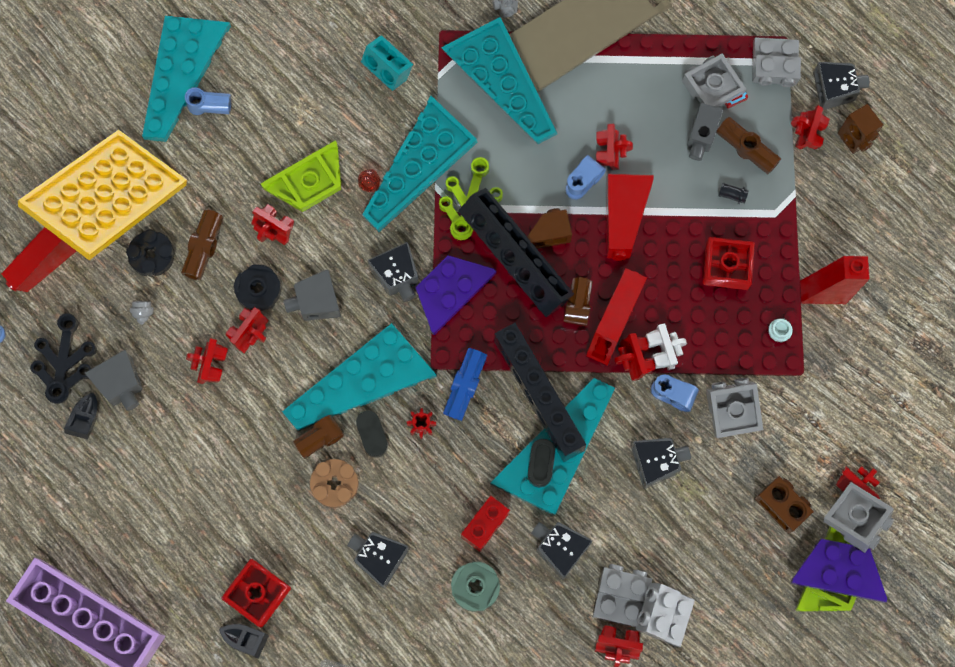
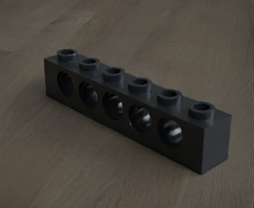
M487 188L472 194L458 210L465 221L473 228L479 238L487 245L545 317L559 310L574 295Z
M516 323L494 333V342L563 462L584 452L586 448L584 439Z

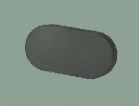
M364 411L358 415L356 420V426L364 449L371 457H381L386 453L388 443L380 419L375 412Z
M547 439L535 441L531 448L528 480L533 486L538 488L547 486L551 481L555 447Z

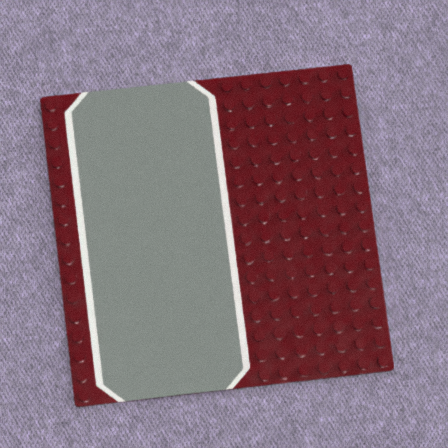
M442 30L439 32L437 102L477 139L478 143L435 181L433 269L449 255L492 268L496 271V275L435 335L431 333L430 365L433 370H460L468 348H472L487 354L481 371H511L494 342V333L516 323L544 372L629 373V370H624L623 364L616 365L614 361L616 357L620 356L618 348L621 347L620 341L626 339L632 333H636L637 337H645L647 333L656 330L658 325L665 323L669 337L671 333L676 332L678 339L685 338L687 344L681 347L683 355L676 356L678 364L675 365V369L667 370V367L656 368L648 374L803 375L804 353L793 130L791 125L790 87H783L781 84L762 86L759 83H752L754 38L787 39V37L627 34L538 92L558 134L537 144L441 48L472 31ZM724 55L746 87L745 92L748 95V99L727 109L725 104L718 107L723 109L718 128L726 118L731 117L748 132L756 133L760 137L761 142L781 158V161L771 173L767 175L749 159L741 158L737 154L736 149L717 133L709 152H704L702 161L689 158L691 147H688L687 143L700 102L697 98L693 99L682 83L687 69L692 66L698 67L711 56ZM607 124H615V130L619 131V140L620 135H627V140L633 143V149L627 152V157L621 158L619 152V170H612L610 166H603L606 168L603 177L581 199L569 198L565 191L568 176L587 155L596 161L597 151L607 150V145L599 146L597 144L596 132L606 130ZM744 143L747 148H753L751 144ZM475 158H485L489 163V173L482 177L478 191L484 188L490 191L493 187H499L503 191V198L498 203L526 236L529 235L541 216L547 213L548 210L554 208L567 210L572 232L571 242L538 248L537 250L570 290L573 278L582 277L593 281L587 326L564 322L567 302L559 310L545 317L474 230L472 235L466 240H458L452 236L450 231L452 221L447 213L443 212L439 207L440 199L448 196L452 199L453 207L461 217L458 211L461 208L454 194L446 189L445 182L448 177L454 176L459 180V186L467 197L473 178L471 163ZM481 167L476 169L479 172L484 171ZM608 174L654 175L652 188L630 259L616 261L613 258H607L606 181ZM450 182L448 185L453 187L456 183ZM722 183L738 188L745 187V190L749 191L745 204L740 203L739 205L737 201L719 197ZM493 193V194H492L493 197H499V196H500L499 193ZM444 202L442 205L447 207L450 203ZM460 227L458 231L465 232L466 229L464 227ZM709 237L755 243L752 285L748 290L703 284L705 249ZM729 260L725 261L724 264L728 267L732 266ZM626 268L638 272L640 275L647 277L607 366L586 355L594 334ZM776 319H785L792 326V335L784 342H777L769 335V325ZM660 345L648 348L642 354L644 359L652 358L653 354L661 353L662 351Z

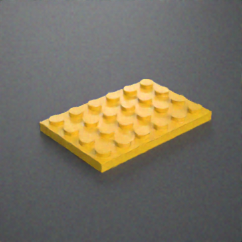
M117 130L19 199L18 207L85 258L91 260L183 189L187 184V180L127 135Z

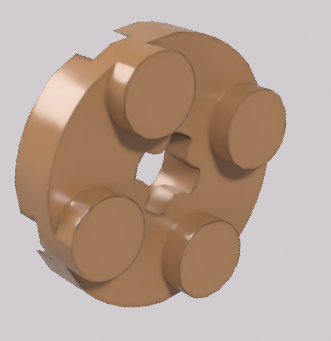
M330 459L319 463L310 478V489L315 499L323 506L329 508H340L346 505L356 496L359 487L358 477L353 467L339 459ZM333 477H337V480L341 482L340 486H336V490H332L331 485H328V481H331Z

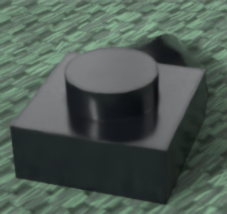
M94 393L84 396L76 403L64 427L65 434L88 440L96 422L97 399Z
M241 624L226 625L219 629L223 640L229 646L259 659L269 637L264 632Z

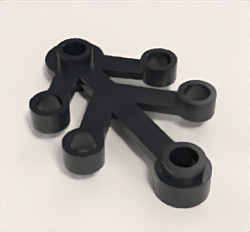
M70 313L62 314L57 320V325L62 330L58 357L50 348L51 344L47 339L38 338L34 343L35 349L42 353L56 370L55 378L53 379L47 373V366L42 361L36 360L30 366L31 371L39 376L47 386L45 396L54 404L65 402L69 397L70 388L82 379H89L87 375H82V370L85 368L91 370L92 368L87 364H82L78 367L76 373L65 380L66 372L86 356L92 357L97 352L96 346L92 342L86 341L79 350L69 357L72 333L78 328V320ZM68 322H73V325L70 328H66V324ZM46 342V346L43 349H39L40 343ZM92 346V350L86 353V347ZM42 365V369L36 372V366ZM61 389L62 393L59 396H55V391Z

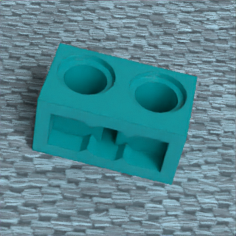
M382 35L366 46L361 63L392 91L407 81L413 67V63Z

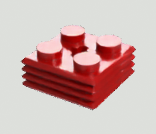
M709 237L705 249L703 284L748 290L752 285L755 243ZM726 260L730 261L731 267L724 264Z
M250 559L221 599L256 626L262 628L289 593L291 587L258 562ZM261 587L260 593L262 596L260 598L256 597L253 600L252 589L258 590Z

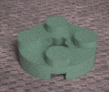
M483 562L467 563L459 567L453 575L451 581L452 595L456 603L463 609L471 612L484 611L491 607L498 598L500 583L497 574L492 567ZM476 580H479L482 591H476L475 594L470 592L471 587L468 586L469 583H475Z

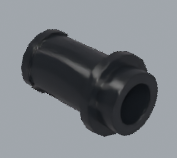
M722 183L718 196L737 201L740 205V203L745 204L749 191L745 190V187L738 188Z

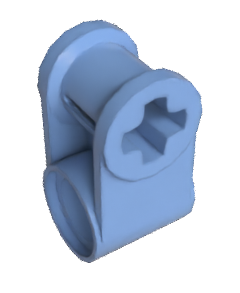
M587 155L567 178L565 190L567 196L575 200L581 199L603 177L606 168Z
M666 374L657 377L651 385V393L656 399L684 412L691 411L699 392L696 386ZM661 383L665 384V391H661Z

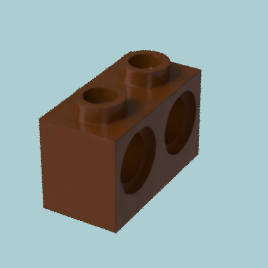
M866 104L849 114L837 134L852 154L859 150L864 152L873 145L872 141L880 136L879 131L884 125L870 106Z
M778 476L754 499L787 534H790L814 511L810 508L811 504L805 497H799L795 493L793 485L787 479H782ZM772 489H777L781 492V500L773 498ZM790 507H795L798 510V518H793L790 515Z

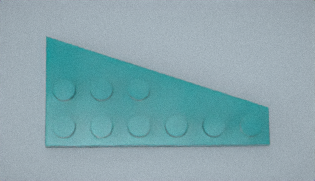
M165 16L142 134L144 140L161 142L168 140L179 120L178 117L181 111L187 106L185 101L186 92L191 88H197L212 62V56L216 49H219L221 46V40L225 33H228L231 28L230 22Z
M501 17L441 47L537 144L558 134Z
M432 96L429 97L427 105L417 118L418 121L413 130L409 132L394 158V163L390 170L383 177V182L378 191H375L362 214L378 232L385 228L478 143L477 139Z
M391 323L284 409L282 413L299 431L315 425L320 419L328 415L335 416L346 413L350 409L387 397L404 388H410L427 379H433L437 375Z
M593 378L565 407L586 443L585 451L615 390V387L596 378ZM543 429L497 475L490 485L555 516L585 451L563 462L555 448L553 473L550 483L541 488L533 486L528 480L532 445L539 439L551 441L545 429Z

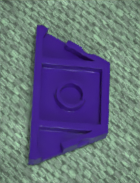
M449 255L416 286V292L422 304L431 333L435 335L496 275V271L492 268Z
M820 539L790 581V584L882 603L887 602V596L870 548L864 553L850 544Z

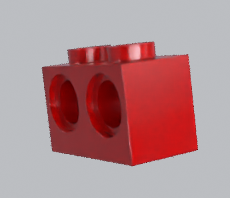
M490 495L461 533V538L481 552L508 517L510 510Z

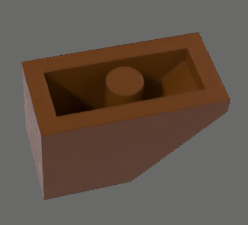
M550 209L541 216L527 236L536 249L571 242L572 232L566 209Z

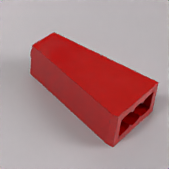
M608 174L606 181L607 258H613L616 261L630 259L652 188L654 175Z
M44 227L1 275L7 280L6 285L10 289L29 292L77 251Z
M843 256L800 280L801 304L846 305L870 279L868 256Z
M625 268L594 334L586 355L587 357L608 366L647 277Z

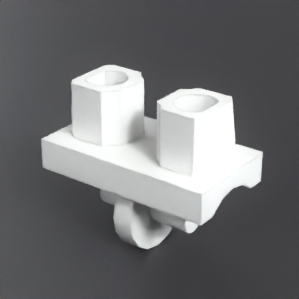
M665 323L660 324L656 330L647 333L645 337L649 344L648 348L660 345L662 352L652 355L656 368L667 367V370H672L678 364L676 356L683 355L681 347L685 346L687 342L685 338L678 339L676 332L671 333L669 337Z

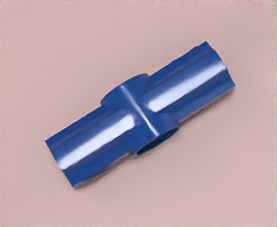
M468 348L460 371H457L450 390L452 392L447 400L443 412L444 415L459 421L463 420L469 401L473 398L478 386L479 375L485 364L487 354Z

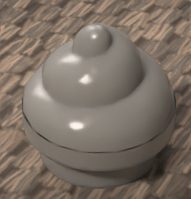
M132 301L130 313L137 319L139 324L143 325L149 319V316L153 314L154 307H151V301Z

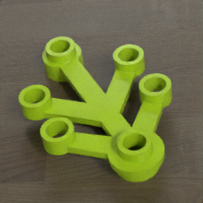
M475 158L471 163L473 178L467 197L460 188L459 180L456 177L451 176L446 179V189L454 194L461 207L472 194L478 192L482 177L489 173V163L485 158ZM481 167L484 171L479 172L476 169ZM450 182L456 183V185L453 187L449 186L448 184ZM493 187L489 192L491 194L499 193L500 196L494 198L497 202H500L503 198V191L499 187ZM448 196L442 197L439 201V207L443 212L447 213L452 221L450 226L452 236L458 240L468 239L473 233V228L465 221L462 215L461 217L458 215L453 207L452 199ZM444 202L450 203V205L447 207L443 206L442 204ZM464 227L466 231L459 232L458 229Z

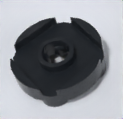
M149 229L132 239L126 249V255L128 256L129 264L138 274L142 276H159L168 271L172 266L174 247L167 236ZM155 249L154 253L156 256L154 258L150 256L145 258L148 250Z
M251 265L247 267V270H244L242 273L240 272L234 282V293L239 303L250 310H253L254 307L260 311L272 309L281 295V283L273 270L264 265ZM257 283H261V287L264 288L259 293H255V291L251 289L252 286L255 287Z

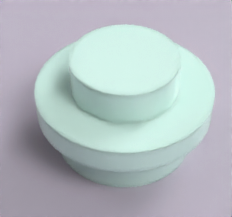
M776 319L769 325L768 332L773 340L784 342L791 337L792 326L785 319Z

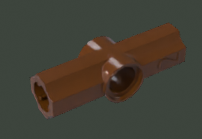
M731 117L726 118L716 131L719 136L736 149L737 154L741 158L749 159L767 175L781 161L778 155L761 142L760 137L756 133L748 132ZM744 143L751 144L753 148H747Z
M204 210L196 232H193L190 236L188 255L181 271L182 275L189 279L201 280L209 258H212L217 247L216 237L223 221V216L216 211Z

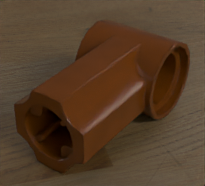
M582 277L573 278L571 291L574 295L569 299V302L567 301L564 322L587 326L593 281Z
M328 415L315 423L314 428L295 439L293 443L302 457L306 459L324 446L328 447L343 438L344 433L332 415Z

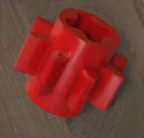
M423 408L420 409V413L415 414L411 412L413 419L412 421H407V426H413L410 434L414 435L417 433L420 439H423V435L426 433L432 436L430 428L436 426L435 421H430L433 413L426 414ZM426 420V427H417V421L423 422Z

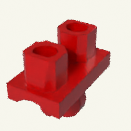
M816 106L815 110L801 112L800 116L792 118L791 125L796 128L795 133L799 135L795 147L799 149L805 147L818 149L822 146L824 138L816 132L817 129L820 131L825 130L830 119L822 114L823 108L821 106Z
M607 124L606 130L596 132L597 144L599 146L607 145L606 151H597L596 161L602 166H610L612 170H619V152L621 158L627 157V152L633 149V143L627 140V135L625 134L620 135L619 140V131L615 130V124Z
M269 204L262 209L256 207L253 210L254 217L251 224L254 226L253 229L258 232L257 240L264 242L268 238L271 241L277 240L283 245L289 242L290 232L294 226L293 219L284 216L279 221L275 218L277 211Z
M255 307L253 310L244 308L239 315V319L243 322L239 329L232 326L225 333L230 342L244 354L257 340L262 343L266 340L262 333L267 328L265 325L269 320Z
M632 333L626 339L620 341L621 347L618 348L620 356L616 357L614 361L616 365L623 364L625 371L629 370L632 381H637L656 369L654 360L652 358L644 359L642 354L649 347L646 337H637L636 333Z
M210 338L209 342H206L203 356H201L203 348L197 346L195 347L194 354L188 353L186 355V360L192 362L191 370L197 371L198 365L201 364L197 383L204 384L206 381L218 383L221 379L222 369L212 367L211 363L212 359L223 362L228 348L216 344L217 340Z
M847 466L841 471L842 475L838 479L836 486L843 492L852 482L880 499L879 495L866 484L869 482L876 487L880 483L873 477L877 473L875 468L868 472L861 466L857 472L863 476L862 479Z
M607 625L603 627L601 635L598 636L595 644V652L605 653V659L613 661V667H619L620 662L629 664L630 658L639 660L640 653L643 651V643H640L638 631L627 630L623 640L615 638V627Z

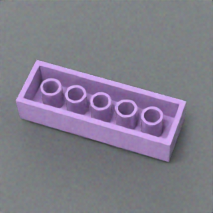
M38 558L33 559L6 600L9 604L110 667H146L165 638V635Z

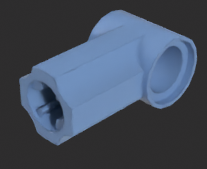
M196 87L189 89L185 94L187 108L193 115H201L203 113L230 114L231 94L203 92V90ZM195 99L201 100L197 104L191 103Z

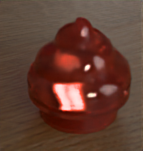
M374 169L364 170L358 176V185L363 191L373 192L380 185V177Z

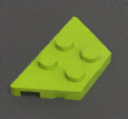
M336 140L260 183L261 187L301 212L342 190L338 144Z
M831 526L829 527L825 537L826 540L850 544L844 540L839 531ZM804 587L795 610L798 612L851 611L857 597Z

